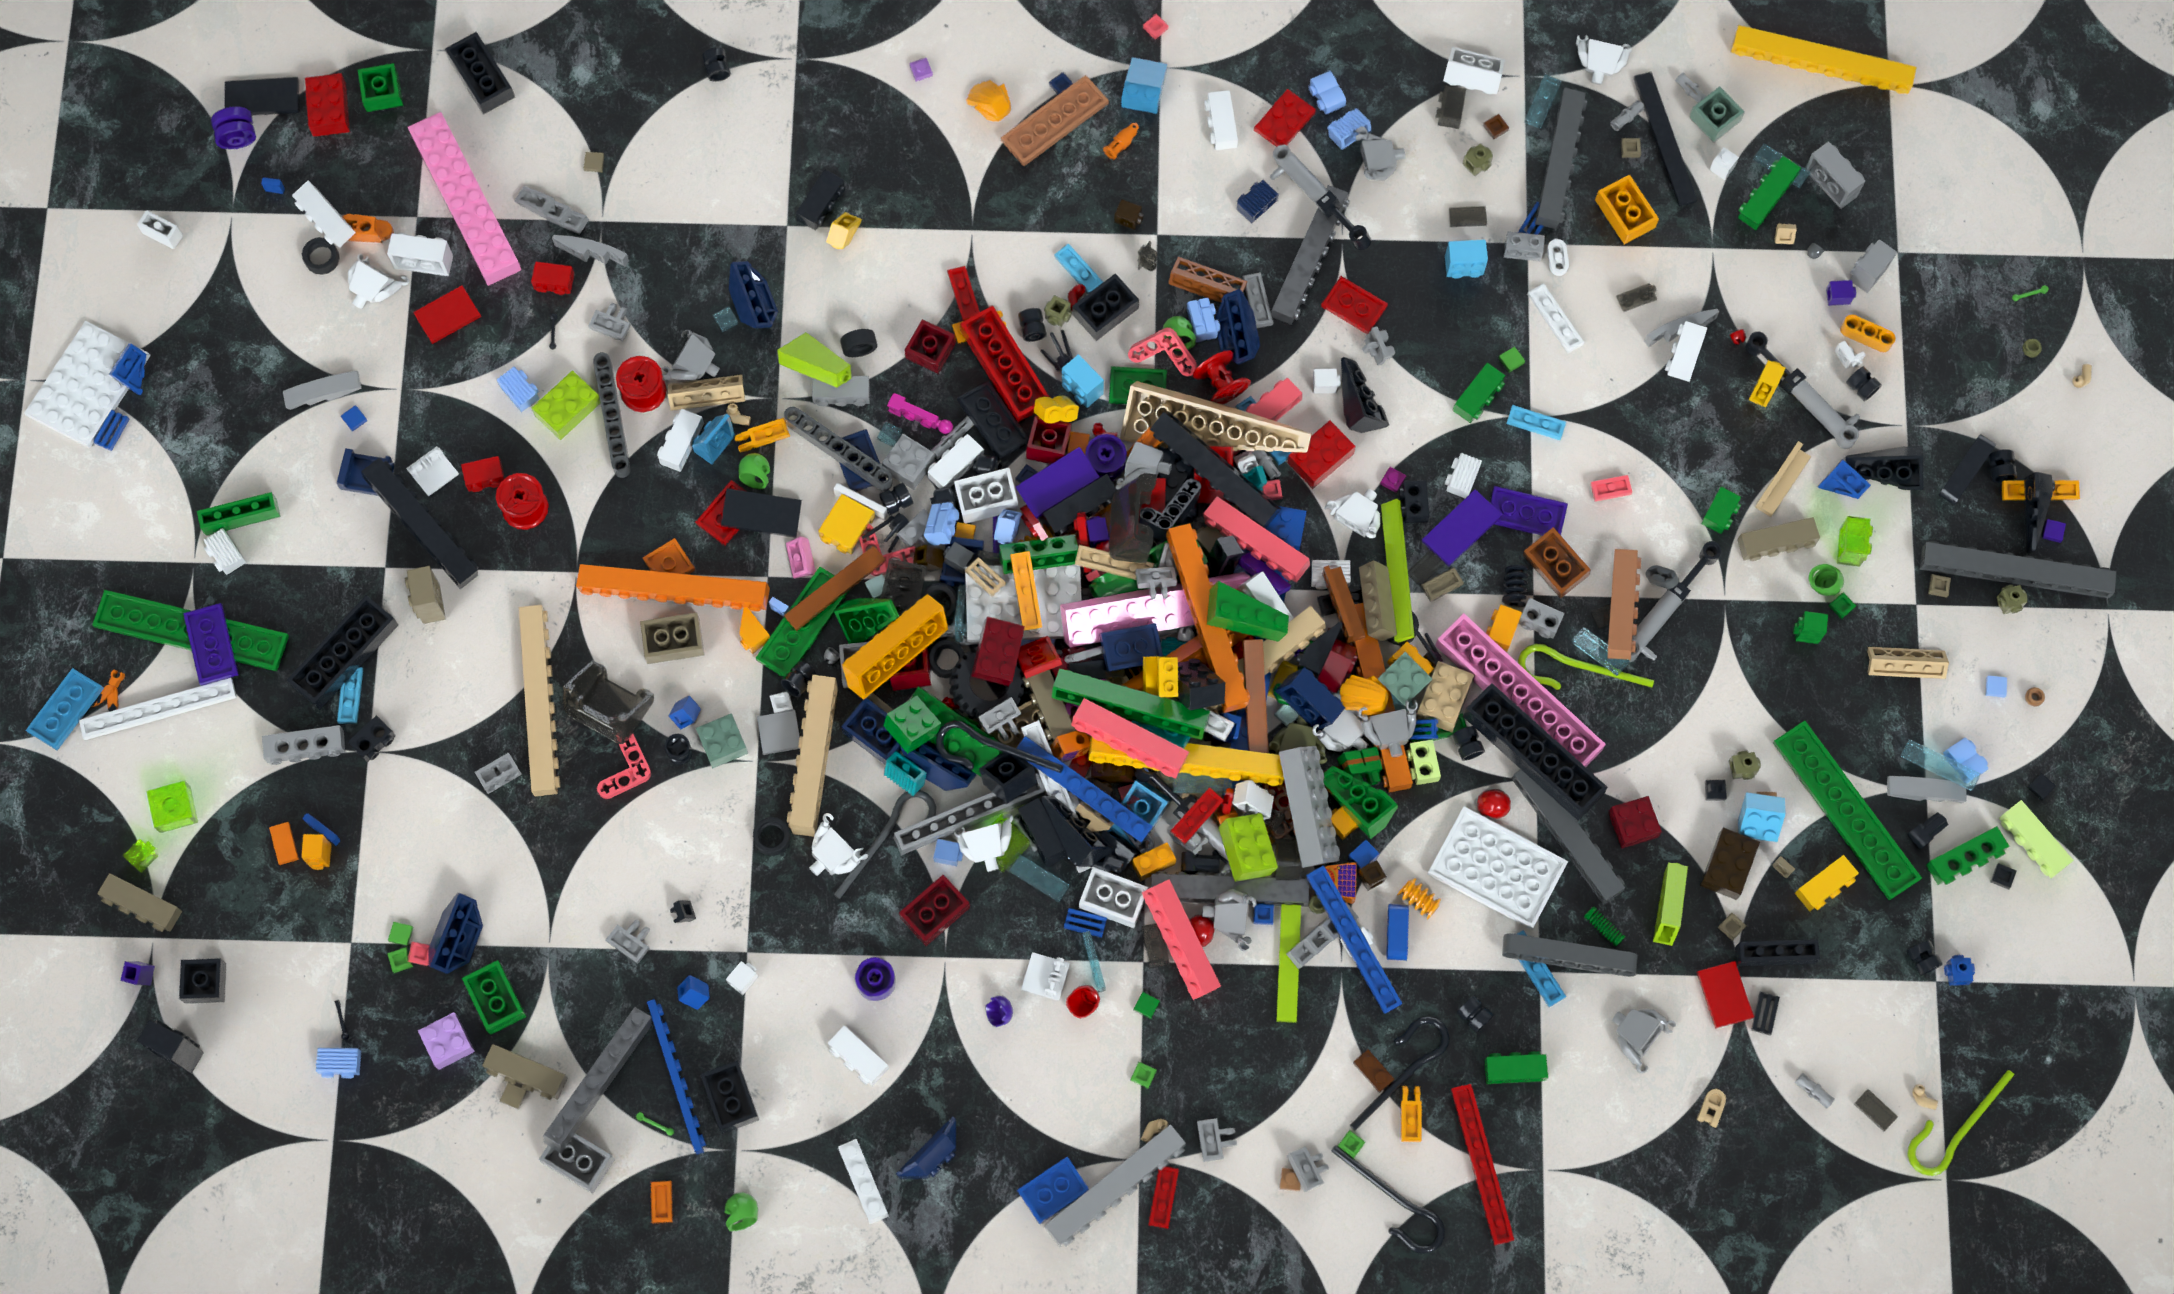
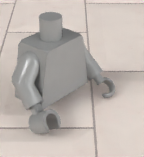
M1361 126L1355 132L1359 133L1356 136V140H1363L1360 150L1365 166L1364 175L1368 180L1385 181L1396 170L1397 160L1405 159L1404 148L1394 150L1391 140L1370 134L1365 127Z
M691 330L683 331L681 337L689 333L687 336L688 340L671 368L673 370L671 371L667 366L663 367V370L668 372L665 375L662 374L663 379L667 381L670 379L696 380L700 379L705 372L715 377L720 368L711 363L715 353L708 339L699 334L692 333Z
M1135 442L1126 461L1125 479L1119 478L1117 480L1116 489L1119 493H1124L1128 490L1127 484L1131 485L1139 480L1153 482L1156 480L1158 473L1169 475L1172 464L1162 462L1163 452L1161 450Z
M1414 699L1415 704L1413 707L1408 706V700L1405 701V706L1408 709L1407 712L1406 709L1370 717H1367L1366 714L1361 715L1363 710H1368L1367 707L1360 708L1358 715L1360 718H1363L1361 722L1365 736L1374 745L1379 746L1381 750L1389 748L1392 757L1403 755L1401 745L1407 744L1416 727L1415 710L1418 708L1417 701Z
M1230 889L1215 896V906L1203 905L1202 917L1213 918L1214 928L1238 943V948L1241 951H1246L1250 948L1246 944L1251 943L1250 937L1246 936L1243 938V935H1245L1247 906L1251 900L1253 907H1255L1256 900L1245 892L1242 893L1235 889Z
M1632 1009L1627 1016L1617 1012L1612 1020L1619 1025L1616 1032L1619 1036L1618 1043L1622 1052L1633 1064H1637L1636 1069L1639 1073H1645L1648 1070L1646 1065L1645 1069L1640 1071L1642 1064L1640 1060L1662 1030L1665 1033H1672L1668 1029V1024L1672 1027L1676 1026L1674 1021H1666L1664 1016L1653 1009H1640L1638 1011Z

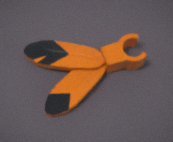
M114 669L111 672V678L108 683L110 685L104 687L91 707L98 706L107 699L108 711L118 710L117 688L125 678V674L121 672L120 676L116 678L118 671Z

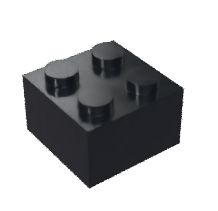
M1002 752L979 768L983 785L1006 804L1037 783L1034 767L1030 763L1005 752Z
M221 958L181 960L179 999L185 1004L225 1002L226 963Z

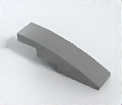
M525 186L514 200L517 204L579 235L589 221L587 216L555 201L553 197Z
M554 235L552 237L555 246L587 262L590 256L604 264L611 259L626 267L629 262L627 253L597 241L574 236Z
M1719 310L1701 311L1680 317L1647 334L1644 342L1648 347L1662 338L1669 343L1679 336L1677 332L1680 324L1684 325V322L1687 321L1705 327L1717 318Z
M352 371L336 374L284 390L285 406L291 410L304 404L313 405L325 399L332 401L362 389L359 372Z
M1887 777V796L1917 801L1924 799L1937 802L1946 800L1958 803L1967 801L1965 782L1921 777Z
M1346 902L1345 904L1355 920L1359 918ZM1327 917L1286 953L1298 969L1302 968L1310 959L1339 936L1331 919Z

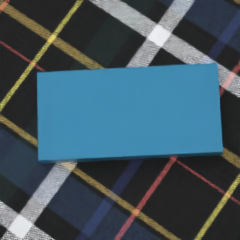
M72 668L25 731L58 751L104 688Z

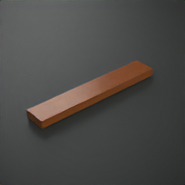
M873 545L784 615L785 619L796 631L885 563L886 559Z
M1263 639L1242 640L1245 689H1248L1250 694V700L1246 706L1248 751L1269 754Z

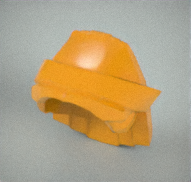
M988 80L980 84L978 83L971 88V92L966 99L967 104L975 106V109L987 120L1001 121L1010 113L1011 103L1004 83L998 86L993 81Z
M1351 675L1340 688L1341 702L1345 707L1344 710L1359 711L1360 708L1367 707L1368 710H1363L1361 714H1366L1370 717L1382 714L1386 709L1389 697L1388 692L1374 675L1367 679Z

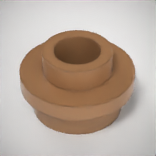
M2033 687L2026 692L2025 700L2029 705L2037 707L2044 702L2045 694L2041 689ZM2032 695H2036L2037 700H2033Z

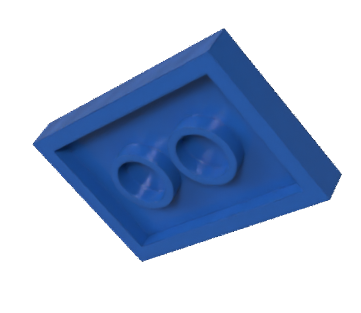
M1066 1157L1019 1188L1017 1192L1040 1225L1080 1198L1089 1188L1069 1158Z

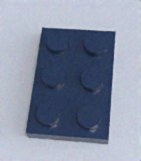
M867 429L842 437V439L880 464ZM837 446L834 448L835 451H840L843 449L841 446ZM851 457V458L849 459V461L854 462V461H856L858 458H857V457ZM839 462L849 489L857 492L873 486ZM866 467L864 469V471L870 472L873 470L872 467ZM882 477L879 481L885 482L886 477Z
M1156 623L1099 634L1107 672L1143 666V657L1163 656Z

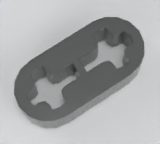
M1654 565L1646 571V577L1653 585L1671 589L1679 583V578L1674 570Z

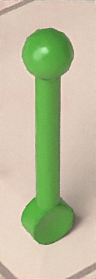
M2042 286L2041 289L2020 295L2014 294L2012 300L2018 301L2020 298L2038 293L2045 294L2049 289L2047 286Z
M643 1113L636 1115L638 1121H645L666 1131L667 1135H673V1128L662 1126L646 1118Z

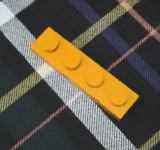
M2054 480L2055 490L2051 500L2080 499L2079 480ZM2002 481V500H2025L2024 481Z
M1030 551L1010 554L1021 623L1025 626L1024 630L1042 628Z

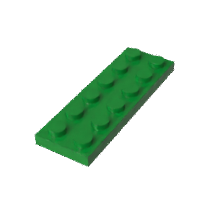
M819 567L789 611L835 575ZM850 590L797 631L784 617L756 656V661L784 678L788 672H791L793 666L804 658L834 615V610L840 606Z
M918 687L912 698L918 696L941 722L940 728L945 723L953 720L963 721L981 735L998 741L922 687ZM960 728L950 729L944 736L943 743L947 752L969 759L974 764L972 771L980 777L979 768L1002 753L1000 750L978 742ZM937 736L929 741L936 745Z

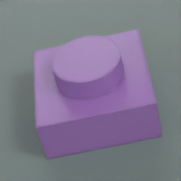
M927 58L909 63L916 82L933 76Z

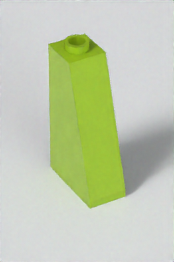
M807 332L778 349L779 364L837 388L851 379V365Z
M1668 862L1664 872L1653 942L1672 946L1681 927L1688 866Z

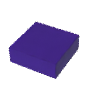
M2047 519L2042 538L2061 543L2066 524Z

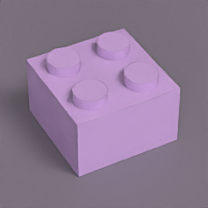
M455 1013L418 1030L433 1064L438 1070L475 1052L459 1017Z

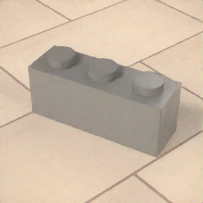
M851 376L848 382L838 388L813 378V404L818 406H827L828 404L864 406L865 404H870L869 376Z

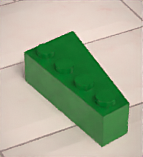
M1217 581L1210 589L1207 625L1277 642L1288 634V615L1220 581Z

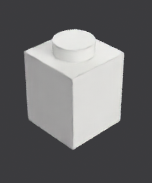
M1724 147L1713 160L1710 171L1725 180L1734 169L1739 157Z
M1314 369L1313 392L1336 393L1337 387H1340V375H1337V369Z
M741 961L727 977L726 981L735 990L744 995L758 978L755 972L757 969L749 962L744 964Z

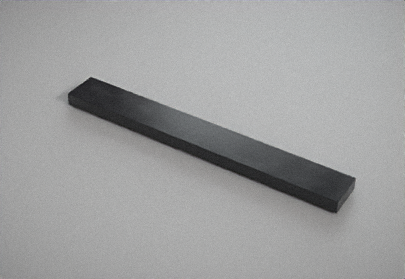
M1648 72L1635 75L1633 79L1641 102L1644 105L1648 122L1678 206L1697 202V197L1653 74Z

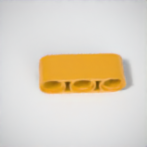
M1848 315L1840 328L1844 336L1879 352L1889 351L1896 339L1892 331L1856 315ZM1847 324H1852L1854 328L1848 327ZM1864 331L1869 332L1871 336L1866 335ZM1882 339L1887 340L1889 343H1884Z

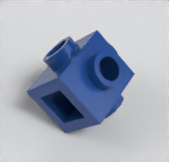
M1954 955L1946 962L1944 973L1945 976H1948L1949 986L1969 985L1974 981L1975 966L1971 963V958H1964V955Z

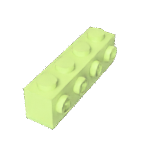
M2022 800L1999 818L2001 825L2013 834L2017 844L2026 849L2029 858L2039 864L2040 870L2044 875L2053 878L2074 861Z

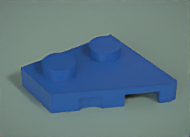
M129 343L109 375L137 395H141L143 391L141 384L142 378H144V364L146 363L147 354L132 343Z
M1841 460L1817 487L1859 499L1871 484L1844 460Z

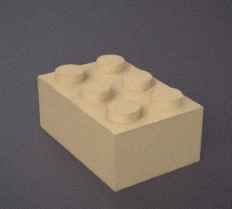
M1438 661L1416 719H1438V728L1453 733L1472 685L1474 674Z

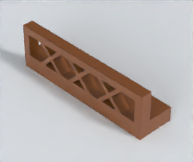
M1178 257L1171 271L1168 284L1222 303L1223 295L1237 290L1231 287L1232 284L1240 285L1241 291L1244 292L1248 281ZM1179 264L1187 266L1188 270L1179 269ZM1196 272H1204L1206 276H1198ZM1217 277H1218V278L1222 279L1223 282H1221V283L1215 282V281H1214V278H1217Z
M1329 565L1325 566L1322 575L1338 620L1343 623L1341 629L1346 643L1364 639L1366 635L1341 566L1330 569Z

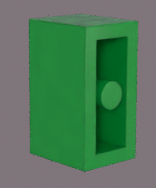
M1720 487L1701 524L1722 534L1724 528L1728 530L1733 522L1730 519L1732 513L1737 514L1741 506L1738 503L1741 496Z
M1805 611L1798 618V622L1794 624L1793 634H1796L1795 641L1819 644L1827 633L1828 614Z

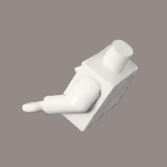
M1578 35L1576 41L1578 54L1582 65L1586 67V71L1593 72L1591 83L1602 85L1604 75L1611 76L1613 73H1618L1626 65L1629 53L1632 51L1630 45L1623 44V46L1592 39L1587 42L1588 36H1585V40H1581Z
M361 253L357 256L358 261L348 270L349 290L357 294L352 304L361 309L367 300L373 303L381 302L401 289V285L406 286L409 283V279L406 276L401 277L406 282L394 281L393 278L370 266L369 256L362 260L363 254Z
M1367 489L1364 495L1354 492L1353 495L1348 494L1335 501H1328L1324 509H1330L1331 515L1335 513V520L1364 538L1365 536L1369 538L1376 537L1380 527V513L1377 511L1378 505L1373 502L1377 496L1373 490Z
M1343 710L1334 723L1325 727L1322 731L1319 730L1316 733L1318 724L1314 725L1312 729L1313 734L1318 736V739L1328 750L1348 752L1352 747L1362 750L1366 749L1369 745L1361 738L1364 735L1361 722L1363 718L1359 717L1356 710Z
M826 813L823 815L824 822H821L814 835L811 847L812 855L817 861L809 868L816 876L824 869L831 875L851 872L860 863V860L867 859L868 855L860 856L863 848L854 851L832 828H829V821L826 819V816L830 817L831 820L834 818L830 813Z
M1011 814L1003 815L1004 819L1007 817L1010 819L1005 820L1002 825L997 823L969 832L963 827V832L960 835L955 831L954 835L958 838L960 851L967 858L975 861V863L985 861L987 872L999 869L996 857L1003 856L1004 852L1008 849L1012 831L1011 822L1013 821Z

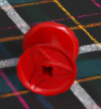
M1230 350L1217 353L1208 358L1193 372V378L1197 380L1210 377L1212 380L1211 385L1218 390L1211 398V402L1222 405L1241 395L1251 383V380L1248 378L1233 380L1231 377L1232 372L1226 369V366L1233 358V352Z
M645 356L630 357L622 362L617 369V387L620 390L622 401L628 408L644 413L653 411L664 401L667 389L661 368L656 361Z
M516 473L501 481L496 491V501L504 519L510 526L528 530L544 521L548 513L549 504L541 484L535 477L526 473Z

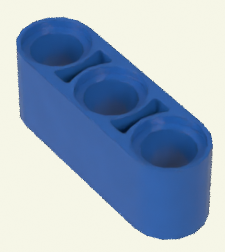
M1388 905L1387 960L1407 961L1409 905Z

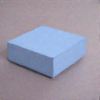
M772 597L769 601L770 608L783 617L789 611V606Z
M1987 676L1985 696L2005 698L2007 695V677Z

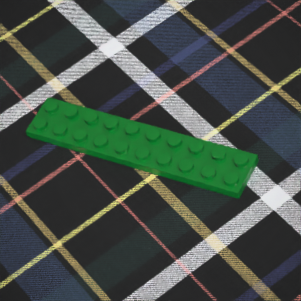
M104 590L92 624L93 627L192 651L183 613L191 610ZM226 619L235 661L278 671L289 635Z
M1803 721L1773 741L1780 754L1889 901L1922 879L1806 721Z

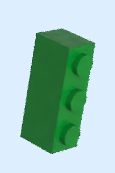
M1487 363L1454 404L1453 412L1470 424L1474 419L1478 420L1484 412L1482 410L1485 405L1489 406L1493 401L1494 393L1496 391L1500 392L1504 387L1506 375Z
M1540 1051L1529 1052V1055L1513 1052L1509 1053V1056L1493 1053L1489 1054V1057H1486L1484 1060L1486 1084L1542 1082L1548 1079L1546 1054H1541Z

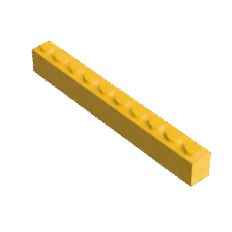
M1738 25L1735 32L1731 53H1735L1738 56L1765 60L1776 65L1782 64L1793 69H1804L1810 73H1821L1827 77H1838L1845 81L1872 85L1883 90L1889 89L1900 94H1909L1917 68L1912 65Z
M1091 736L1090 761L1095 763H1113L1116 766L1128 765L1134 768H1150L1144 762L1130 758L1126 753L1115 750L1109 744L1097 741ZM1187 743L1184 748L1189 751V754L1179 772L1190 773L1194 776L1205 775L1212 778H1229L1232 781L1251 780L1255 783H1267L1271 786L1282 785L1284 781L1279 755Z

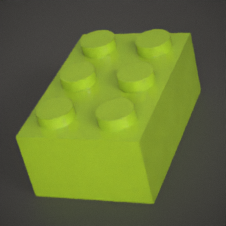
M572 370L531 409L534 416L559 440H562L601 402L599 395Z
M1262 813L1228 818L1218 827L1235 882L1270 876L1278 868Z

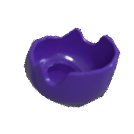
M1005 996L990 998L992 1001L986 1004V1015L991 1025L1000 1027L1008 1024L1013 1016L1011 1002Z

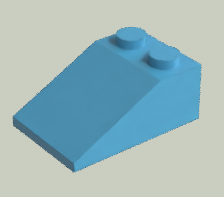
M1132 57L1123 89L1121 107L1157 114L1167 64Z
M724 414L715 417L713 421H709L706 424L704 432L701 435H697L693 440L692 447L694 452L710 464L714 463L735 437L730 416Z
M1137 779L1121 803L1127 804L1133 795L1139 798L1135 803L1129 804V807L1136 815L1154 828L1172 799L1149 783L1141 782ZM1114 824L1111 827L1115 832H1117L1120 836H1122L1125 840H1127L1130 844L1134 846V844L1125 834L1123 829H1121L1116 824Z

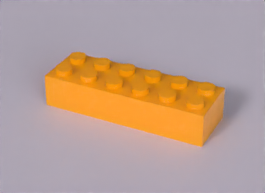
M925 595L910 609L904 611L894 622H891L882 632L876 634L871 641L862 646L854 655L847 658L842 667L848 688L864 700L948 630L943 606L930 595Z

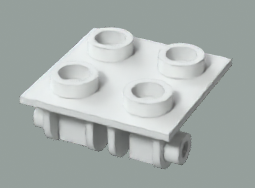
M437 446L406 468L428 496L459 475L444 456L442 450Z
M1032 952L1021 990L1059 1001L1070 963L1065 962L1064 959L1059 957L1054 959Z

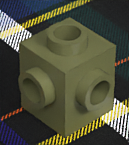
M1481 143L1476 147L1472 146L1464 156L1462 164L1476 176L1482 170L1485 172L1491 167L1492 152Z
M1055 295L1051 301L1047 302L1044 308L1045 319L1054 326L1062 327L1064 322L1067 323L1072 316L1071 303Z
M2013 585L2005 586L1996 597L2003 614L2020 612L2027 603V594L2020 585L2014 587Z
M1741 751L1729 759L1733 779H1752L1761 768L1760 759L1756 757L1755 752Z

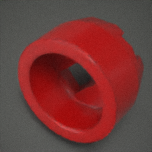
M1744 329L1730 334L1731 340L1735 344L1739 345V340L1743 343L1746 340Z

